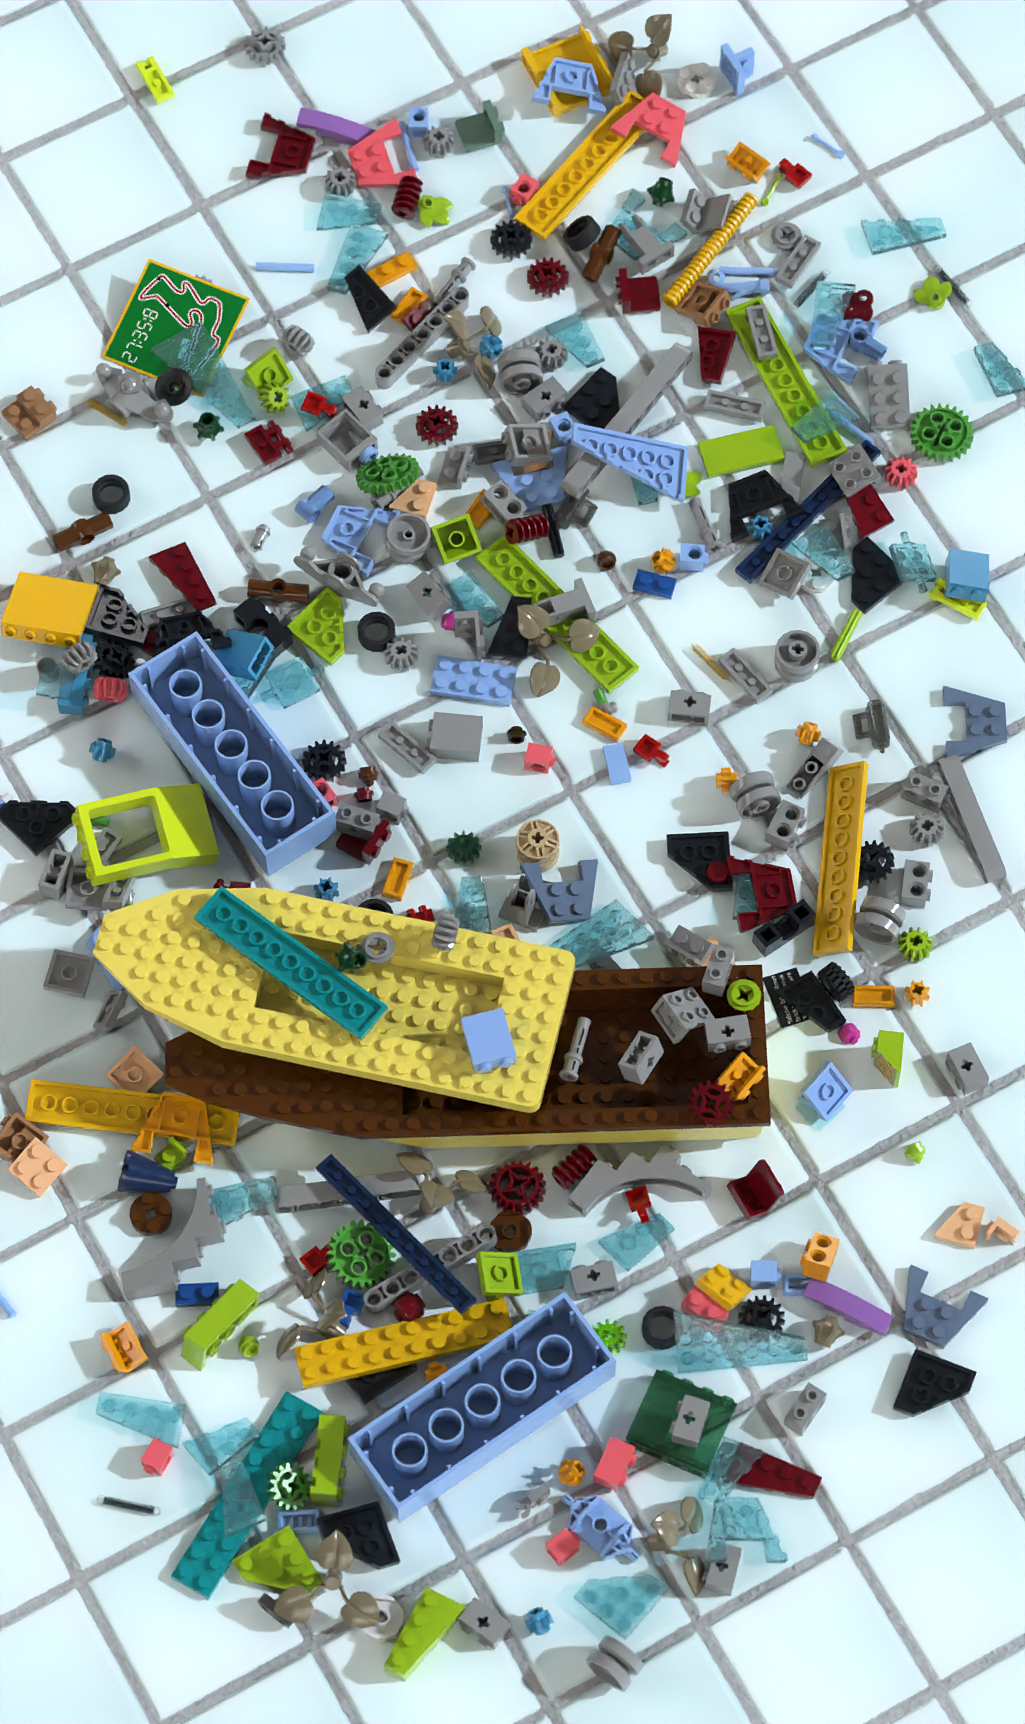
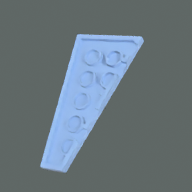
M574 423L571 436L572 445L683 503L685 500L689 447Z

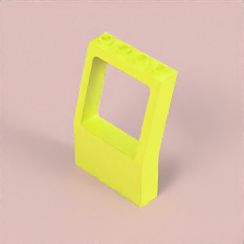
M200 783L153 787L77 805L75 812L72 814V823L77 828V842L81 843L82 847L81 857L87 866L86 876L87 879H90L92 887L165 869L215 864L220 854ZM145 806L151 807L163 853L103 866L90 819Z

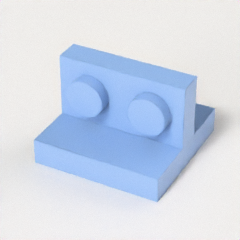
M728 43L720 46L719 68L738 96L744 93L745 79L753 75L755 51L752 47H749L734 54Z
M826 1060L800 1090L802 1094L796 1100L802 1106L813 1108L822 1120L828 1121L853 1092V1089L833 1063Z

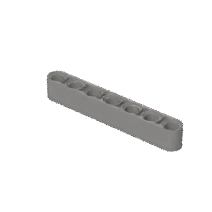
M456 287L378 365L375 370L376 385L380 389L392 387L450 327L442 319L446 314L445 312L458 309L464 313L468 309L469 292L466 288Z
M956 754L937 760L939 774L943 784L948 786V796L985 884L1007 878L1005 866L959 756Z
M405 1170L355 1177L378 1201L413 1197L422 1193L420 1189V1175H413ZM327 1181L284 1186L273 1190L275 1212L280 1214L350 1205Z
M482 1224L433 1252L432 1255L451 1272L474 1259L478 1252H486L493 1248L497 1243L495 1229L490 1224ZM485 1233L492 1234L490 1239L484 1240L481 1238ZM466 1244L474 1245L471 1250L463 1249ZM449 1254L455 1256L452 1261L444 1260V1258ZM409 1266L369 1289L364 1294V1302L369 1312L377 1314L394 1305V1302L406 1293H415L429 1285V1283L412 1266ZM411 1276H416V1277H417V1280H416L415 1282H413V1283H408V1282H407V1279H408L409 1277H411ZM391 1287L399 1288L394 1294L388 1293ZM372 1298L380 1299L375 1305L369 1304Z

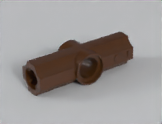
M606 224L598 242H595L590 249L589 260L581 276L591 283L598 282L605 266L609 265L613 259L614 248L622 234V231L616 226Z
M105 511L88 520L82 518L74 521L70 528L53 535L52 540L57 550L62 552L77 544H89L94 540L95 536L114 528L109 514Z
M280 578L273 579L272 581L249 579L247 597L270 599L277 604L285 601L307 603L310 587L307 584L286 583Z

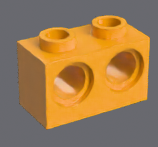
M815 1231L813 1239H808L805 1251L808 1253L803 1252L800 1265L803 1266L801 1275L826 1282L840 1239Z

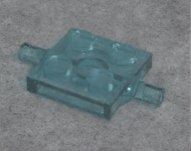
M903 531L899 534L902 543L891 544L889 547L900 582H914L918 586L919 593H925L928 591L925 582H934L937 579L926 544L911 542L908 532Z
M300 655L265 673L270 689L261 693L260 696L263 701L275 697L280 701L283 708L286 709L320 692L315 676L325 672L322 664L310 669Z

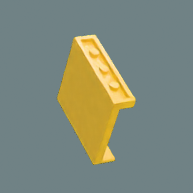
M583 25L579 26V33L533 52H530L528 47L521 49V62L537 89L554 58L557 57L592 64L598 82L599 93H601L602 98L610 95L609 90L614 74H611L608 70L607 61L605 59L602 60L598 46L593 44L589 31H585ZM551 90L550 102L547 107L552 116L556 117L588 104L589 98Z
M19 571L0 622L1 636L67 648L74 646L76 642L80 643L92 605L98 593V585Z

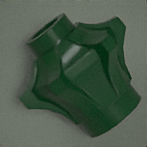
M659 177L653 186L647 188L646 191L653 200L652 204L663 207L668 202H675L672 187L674 182L672 180Z
M211 412L201 414L199 421L193 424V428H196L198 431L197 438L199 440L201 438H209L211 441H215V437L220 432H224V427L219 423L220 417L214 416Z
M348 941L343 942V948L339 953H335V957L338 958V970L340 972L348 970L353 975L357 969L363 968L366 965L367 956L361 951L362 947L360 944L352 946Z

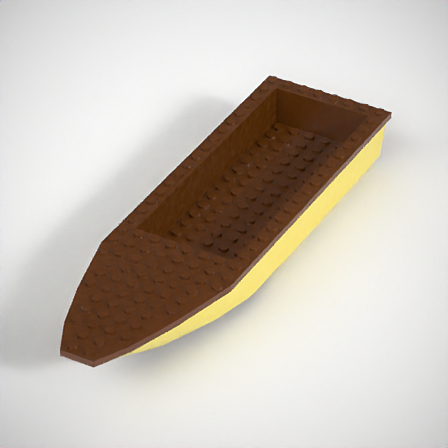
M762 964L733 965L723 997L702 992V980L707 966L574 970L542 1102L539 1109L533 1113L222 1048L190 1031L165 1043V1084L207 1104L271 1122L356 1139H377L419 1148L757 1138L760 1136L764 1126H771ZM741 979L753 981L761 991L759 1005L753 1011L748 1010L745 1013L740 1010L735 1011L727 1000L729 986ZM693 987L715 1019L747 1014L751 1046L743 1050L728 1049L722 1053L708 1052L704 1026L690 1029L679 1043L673 1044L651 1012V1009L662 995ZM740 991L739 999L743 998L745 1001L748 1002L747 997L749 994L744 995L743 992L741 993ZM585 1017L591 1020V1024L581 1054L583 1062L582 1065H579L577 1072L578 1080L571 1082L562 1079L559 1073L563 1070L565 1063L564 1055L569 1052L577 1019ZM639 1031L657 1036L664 1051L643 1085L625 1079L618 1065ZM740 1052L748 1055L758 1066L763 1065L766 1068L762 1073L763 1078L749 1088L750 1093L743 1100H736L731 1103L735 1110H729L732 1116L731 1118L724 1117V1124L717 1121L716 1127L713 1126L712 1122L705 1126L704 1120L699 1123L697 1122L698 1115L691 1116L694 1108H688V1105L692 1104L693 1101L688 1098L689 1096H695L692 1089L696 1088L699 1090L698 1084L700 1082L706 1086V1081L709 1079L711 1084H714ZM709 1089L713 1094L718 1095L721 1093L716 1089ZM702 1094L698 1097V1107L702 1105ZM709 1097L707 1106L716 1108L715 1104L717 1101L715 1099L711 1100ZM726 1099L721 1103L720 1108L722 1112L726 1108ZM705 1111L702 1113L707 1117H715L710 1112Z

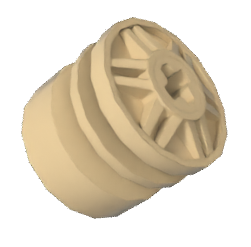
M537 819L530 820L520 827L516 836V855L520 865L522 863L540 862L541 873L547 872L556 865L559 858L560 840L555 826L548 821Z

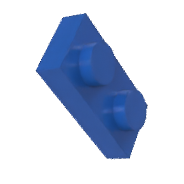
M638 569L633 590L671 600L677 579Z
M219 1282L178 1284L179 1291H175L176 1307L211 1306L213 1301L219 1297Z

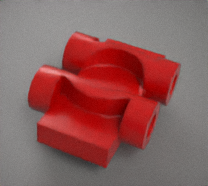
M426 905L419 906V912L415 913L413 908L406 911L407 916H404L428 922L435 921L432 909H427Z

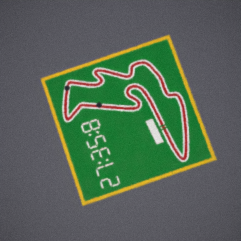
M148 259L101 357L154 379H157L167 369H183L192 379V394L203 398L250 298Z

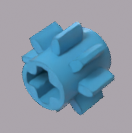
M486 335L479 342V348L481 349L479 352L482 356L486 355L491 359H495L503 351V341L498 335L495 337L493 335Z
M446 358L436 361V367H433L436 381L440 380L444 384L450 380L454 381V374H457V367H454V361H449Z
M758 514L754 520L750 519L748 533L753 534L752 539L757 538L763 541L766 535L769 536L771 534L773 523H768V516L763 517Z
M98 738L97 741L91 743L89 752L93 753L92 758L103 763L113 758L116 748L112 747V741L105 738Z
M331 877L324 880L320 878L319 885H314V890L317 891L315 898L333 902L334 896H339V891L336 890L338 882L333 883Z
M542 1607L530 1610L527 1614L529 1618L524 1620L530 1633L534 1632L535 1635L546 1634L551 1629L549 1624L554 1623L551 1613H549L548 1609L544 1611Z

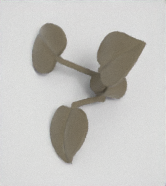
M671 13L651 15L646 20L645 33L647 37L651 38V44L647 47H633L634 37L628 31L614 32L608 39L610 52L617 61H619L621 52L628 51L632 58V50H646L647 55L654 59L644 69V73L636 76V90L643 98L648 97L651 93L660 96L663 85L660 74L655 70L649 69L656 62L660 61V57H664L668 53L667 42L672 29Z
M483 306L480 309V317L486 327L469 337L468 321L465 315L458 309L448 311L442 319L450 325L458 337L457 340L446 346L449 357L451 359H456L460 356L463 359L474 357L476 368L487 389H491L496 378L495 368L486 355L481 356L480 353H468V350H470L469 342L487 330L494 337L499 336L502 332L500 320L489 306Z
M535 605L517 606L518 630L523 637L530 639L532 643L538 645L537 650L541 652L546 661V664L543 662L536 663L530 673L531 691L535 697H541L553 691L560 682L559 669L550 665V660L543 648L549 646L552 639L570 641V648L574 652H585L596 643L599 636V627L590 620L581 618L573 621L569 626V637L555 636L542 630L550 622L549 615L543 608Z
M402 1152L396 1155L399 1164L405 1171L413 1175H424L425 1179L420 1184L423 1198L419 1208L425 1213L433 1214L438 1206L451 1203L454 1200L451 1189L455 1185H459L462 1190L470 1193L486 1192L490 1188L478 1174L469 1170L457 1171L455 1173L457 1180H454L448 1188L428 1180V1172L433 1170V1166L426 1157L414 1152Z
M325 1268L315 1275L303 1290V1298L307 1300L312 1296V1299L324 1312L317 1324V1328L320 1330L304 1325L299 1326L297 1323L291 1325L279 1339L276 1350L279 1360L284 1353L296 1344L303 1330L319 1334L322 1337L326 1335L330 1338L344 1336L346 1327L338 1322L347 1317L343 1300L337 1298L325 1308L317 1298V1292L323 1288L327 1279V1270Z
M687 1496L680 1505L681 1518L685 1524L679 1527V1518L673 1510L660 1513L650 1524L657 1533L649 1536L648 1543L653 1552L665 1550V1554H673L687 1559L683 1563L684 1575L693 1594L698 1596L705 1584L702 1581L705 1570L702 1559L697 1555L691 1557L690 1554L671 1550V1548L678 1544L681 1531L689 1528L692 1534H696L703 1525V1512L695 1496Z
M335 1530L324 1539L316 1549V1561L322 1568L328 1569L320 1586L310 1596H308L306 1589L302 1586L290 1587L279 1596L274 1608L275 1614L293 1623L304 1622L313 1613V1604L310 1600L326 1587L329 1590H340L343 1600L346 1602L341 1608L340 1614L347 1624L357 1628H368L380 1622L378 1605L371 1594L365 1591H358L351 1595L350 1600L346 1596L344 1586L341 1584L343 1579L341 1571L349 1569L353 1561V1553L349 1542L339 1530Z

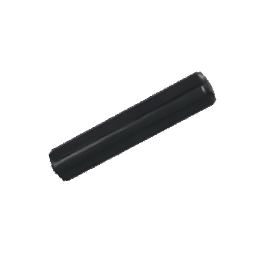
M550 503L544 504L542 512L549 522L548 535L555 558L563 557L564 549L553 505Z

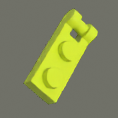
M153 56L148 57L143 62L138 61L135 63L138 73L142 76L157 104L175 97L174 91Z
M942 578L937 579L935 588L931 589L928 593L930 599L939 601L975 621L979 619L987 606L986 601L982 603L945 597V594L941 592L945 590V580Z

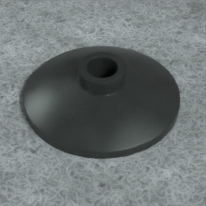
M180 368L165 370L159 375L155 383L157 398L159 400L166 399L170 406L183 404L190 397L193 390V382L190 375ZM176 386H179V389L176 392H174L173 389Z

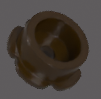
M513 726L507 730V737L510 743L520 744L524 742L527 733L522 727Z

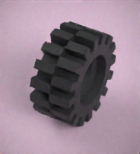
M831 962L817 973L818 979L821 981V985L825 987L824 989L829 992V995L833 996L834 1000L842 1002L855 992L853 982L850 981L849 975L845 974V970H842L841 966L837 965V963Z

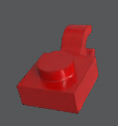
M786 158L779 162L781 166L778 170L785 174V179L798 190L812 178V173L799 163L794 166Z
M308 390L301 406V411L320 417L322 412L326 416L333 418L337 413V407L327 404V397Z
M644 734L633 747V752L649 763L654 758L659 765L665 768L670 762L668 760L670 756L661 751L662 744L647 734Z
M646 1185L625 1192L631 1212H638L642 1224L650 1222L646 1208L652 1206Z
M327 1244L321 1250L315 1246L299 1258V1260L314 1277L329 1265L327 1264L329 1261L327 1258L330 1257L326 1256V1253L331 1251V1249L327 1247Z

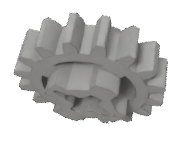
M265 26L264 30L257 27V32L252 30L251 36H246V55H249L250 60L255 59L256 64L260 61L263 62V65H266L268 61L270 64H273L274 59L279 61L280 56H284V50H286L285 37L281 36L280 31L275 33L274 27L271 30H268L267 26Z

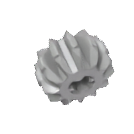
M440 124L438 128H435L432 125L431 130H426L423 137L425 151H429L430 156L436 154L437 158L441 154L446 157L447 152L452 153L455 145L453 131H449L448 126L442 128Z
M343 165L340 169L334 166L333 171L328 170L327 176L324 178L326 192H329L331 197L337 195L338 199L342 195L347 198L348 193L353 194L354 188L357 186L356 175L351 173L350 168L344 170Z
M293 324L285 329L281 336L282 343L286 348L301 357L310 353L315 345L314 338L310 336V333L300 326Z
M547 337L546 342L540 340L539 346L535 348V351L540 355L541 367L546 366L547 371L550 367H553L555 370H557V366L563 367L564 361L568 360L567 346H564L563 340L557 342L556 337L553 340Z
M401 637L400 641L394 638L393 644L388 643L386 645L387 649L384 651L385 662L387 665L391 664L392 670L398 667L400 672L402 668H406L409 671L410 665L415 666L419 654L416 644H412L411 639L405 642L403 637Z
M81 641L80 643L76 642L74 646H70V649L65 651V654L62 656V662L70 673L77 675L80 672L84 673L85 670L94 665L98 657L95 648L89 642Z
M924 811L922 817L917 814L914 820L910 822L909 834L913 835V842L919 840L920 847L923 843L930 847L931 842L937 845L939 839L943 838L944 824L941 823L940 817L934 818V813L927 816Z
M440 914L438 916L431 942L434 948L441 951H451L453 949L459 929L458 918L448 914Z

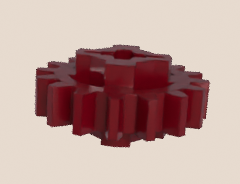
M543 257L542 262L535 260V265L530 264V270H527V284H529L530 290L535 289L536 295L541 292L542 297L549 294L551 298L553 293L560 295V289L565 291L569 272L566 271L565 264L560 266V260L553 262V257H551L547 261Z
M435 405V409L428 406L427 412L421 410V416H417V422L415 423L417 436H421L422 442L428 440V445H431L432 442H435L436 447H438L439 442L446 445L447 439L453 441V435H457V416L453 415V410L446 411V406H443L442 409H439L438 405Z
M709 1079L706 1081V1086L700 1082L698 1084L699 1090L696 1088L692 1089L695 1096H689L688 1098L693 1101L692 1104L688 1105V1108H694L691 1116L698 1115L697 1122L699 1123L704 1120L705 1126L712 1122L713 1126L716 1127L717 1121L724 1124V1117L731 1118L732 1116L729 1110H735V1107L731 1105L735 1098H730L729 1096L733 1091L725 1090L726 1083L719 1086V1080L711 1084ZM709 1089H716L721 1093L718 1095L713 1094ZM702 1094V1105L698 1107V1097ZM709 1097L711 1100L715 1099L717 1101L715 1104L716 1108L707 1106ZM726 1099V1108L722 1112L720 1108L721 1103ZM705 1111L710 1112L715 1117H707L702 1113Z

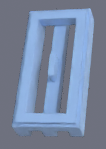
M784 1273V1296H804L805 1289L788 1288H806L809 1282L788 1283V1280H811V1278L801 1275V1273Z

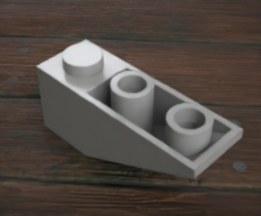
M822 737L786 787L800 798H803L829 771V768L833 767L844 750L828 738Z

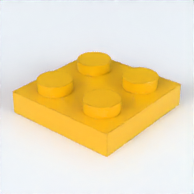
M719 1263L700 1277L695 1284L696 1287L728 1312L749 1296L752 1288L746 1285L743 1280L737 1278Z

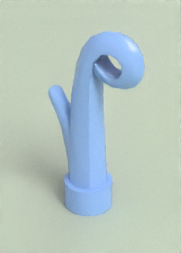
M717 269L712 270L707 277L709 285L724 288L728 293H736L730 297L731 301L755 293L770 294L769 279L724 283L725 275L721 270ZM715 276L720 277L719 281L717 282L714 281L713 278Z

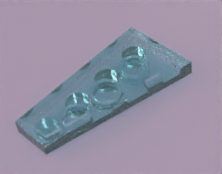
M941 217L916 218L915 220L908 221L905 218L897 219V221L878 219L877 221L868 222V219L861 220V226L872 255L946 238L947 235Z
M351 223L328 282L327 290L346 295L349 292V287L344 277L358 265L365 270L388 238V232Z
M100 1391L96 1415L151 1438H156L177 1449L179 1447L186 1404Z

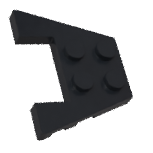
M766 470L728 484L730 537L732 543L749 537L743 522L744 518L779 504L782 505L788 521L805 514L803 507L798 505L794 498Z
M196 611L160 618L154 657L196 631L203 640L210 639L214 650L232 647V640L230 637H225L222 630L213 627V623L201 612Z

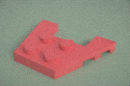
M651 93L614 123L610 131L625 139L633 124L639 126L668 143L660 160L675 168L679 157L686 111L659 95Z
M397 118L391 120L347 150L359 187H398L403 176L417 177L414 168L396 174L393 171L384 141L402 136Z

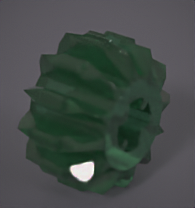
M464 830L461 832V835L455 832L454 838L448 839L449 845L446 846V851L449 852V859H454L456 865L460 861L463 866L466 865L467 861L473 864L474 858L479 859L481 845L479 844V838L474 837L472 832L466 835Z

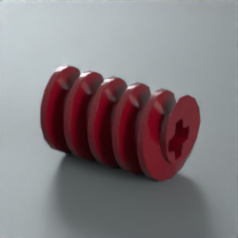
M407 175L400 179L391 209L397 217L411 220L414 217L416 206L420 199L423 182L417 177Z
M542 514L510 519L505 525L506 540L512 545L529 540H538L542 537H547L549 534V522Z
M579 1144L577 1150L573 1149L571 1155L564 1157L565 1161H559L558 1166L552 1168L551 1175L567 1191L569 1188L566 1183L569 1182L574 1185L573 1177L580 1180L579 1172L587 1174L585 1166L592 1168L593 1164L591 1161L597 1162V1158L587 1146Z

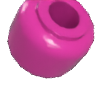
M452 611L442 616L441 627L444 630L454 631V612Z
M853 1023L842 1025L837 1033L845 1045L850 1043L854 1045L861 1037L859 1029Z

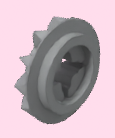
M780 223L772 229V243L778 249L784 248L786 251L790 248L795 249L802 239L801 230L793 223ZM783 234L790 236V239H783Z
M383 932L368 934L360 945L362 947L361 951L367 956V961L373 965L376 963L383 965L385 961L391 960L395 952L392 938ZM380 942L381 949L383 950H379L377 955H375L374 949L372 948H376L378 943Z

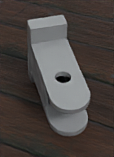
M637 214L632 216V221L637 230L631 232L623 222L618 224L619 229L622 231V236L640 257L638 259V270L642 275L674 257V244L668 241L662 245Z
M582 578L574 580V590L533 604L543 608L545 611L551 610V614H548L550 622L547 627L585 615L586 619L591 622L596 621V610Z
M515 882L509 896L506 897L499 911L498 917L537 932L544 914L542 910L535 908V889H531L529 892L519 889V883Z

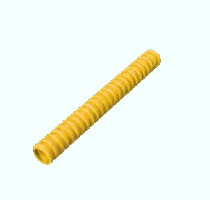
M749 192L743 194L740 201L727 214L724 226L713 232L699 252L696 253V256L693 257V260L680 273L676 281L669 287V290L662 296V300L667 306L671 308L677 307L681 299L684 298V295L687 294L701 274L704 273L705 269L708 268V265L711 264L728 240L735 234L738 227L741 226L755 206L758 205V199L755 195Z

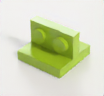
M271 347L243 369L246 375L241 378L244 385L254 388L258 397L262 396L259 390L264 388L265 383L277 381V383H284L285 387L294 380L275 347Z
M480 1251L476 1254L482 1295L486 1296L487 1302L502 1299L504 1296L520 1297L524 1294L517 1253Z

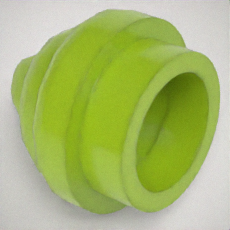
M921 1141L905 1146L906 1151L904 1153L909 1160L920 1164L926 1149L925 1146H922Z
M242 1336L238 1344V1350L245 1357H253L260 1350L259 1341L254 1336Z

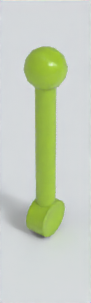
M781 173L776 175V180L767 196L761 200L762 206H768L770 196L778 182L783 179Z

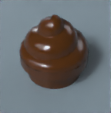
M602 551L597 556L596 563L602 570H611L616 564V556L611 551Z
M376 766L360 767L358 778L367 787H371L378 778L379 773L376 771Z

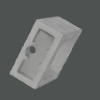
M347 409L341 413H336L331 421L321 425L316 432L317 442L348 472L361 463L359 456L367 447L373 446L376 450L378 449V439ZM345 425L363 440L346 455L328 440Z

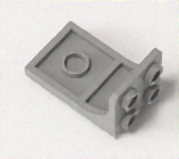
M891 360L885 365H882V361L868 363V366L864 367V371H866L868 381L870 429L910 427L907 363H902V360Z

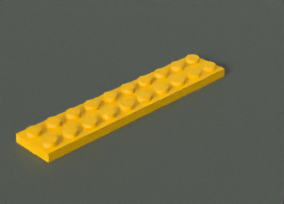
M630 89L624 98L623 104L616 105L516 214L514 222L520 221V226L526 224V230L530 229L532 234L545 242L645 131L633 124L625 139L610 131L614 123L645 98Z
M866 761L829 768L812 955L816 958L852 952L869 766Z
M31 1079L25 1119L30 1123L139 1135L162 1094ZM206 1103L211 1144L236 1147L240 1113ZM155 1133L154 1137L169 1139L171 1137L170 1135ZM172 1136L175 1140L197 1142V1140Z
M505 1298L473 1305L462 1316L456 1310L417 1318L411 1322H399L293 1347L303 1389H309L479 1349L512 1328L513 1325Z

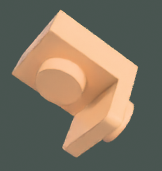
M1000 1217L995 1222L991 1220L984 1230L986 1232V1241L989 1242L992 1236L997 1233V1236L1002 1241L1010 1242L1011 1244L1016 1242L1020 1233L1019 1230Z

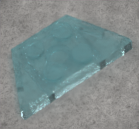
M576 1242L510 1252L517 1253L524 1291L523 1295L563 1289L574 1252L576 1251Z

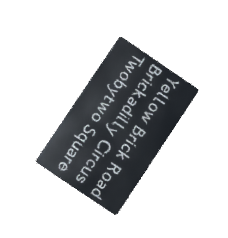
M796 967L763 978L782 1028L810 1020L776 994L777 990L800 977Z

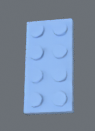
M437 655L430 694L510 707L517 667Z

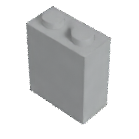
M434 712L433 719L429 720V731H432L431 737H427L426 749L430 750V753L436 758L479 762L483 716Z

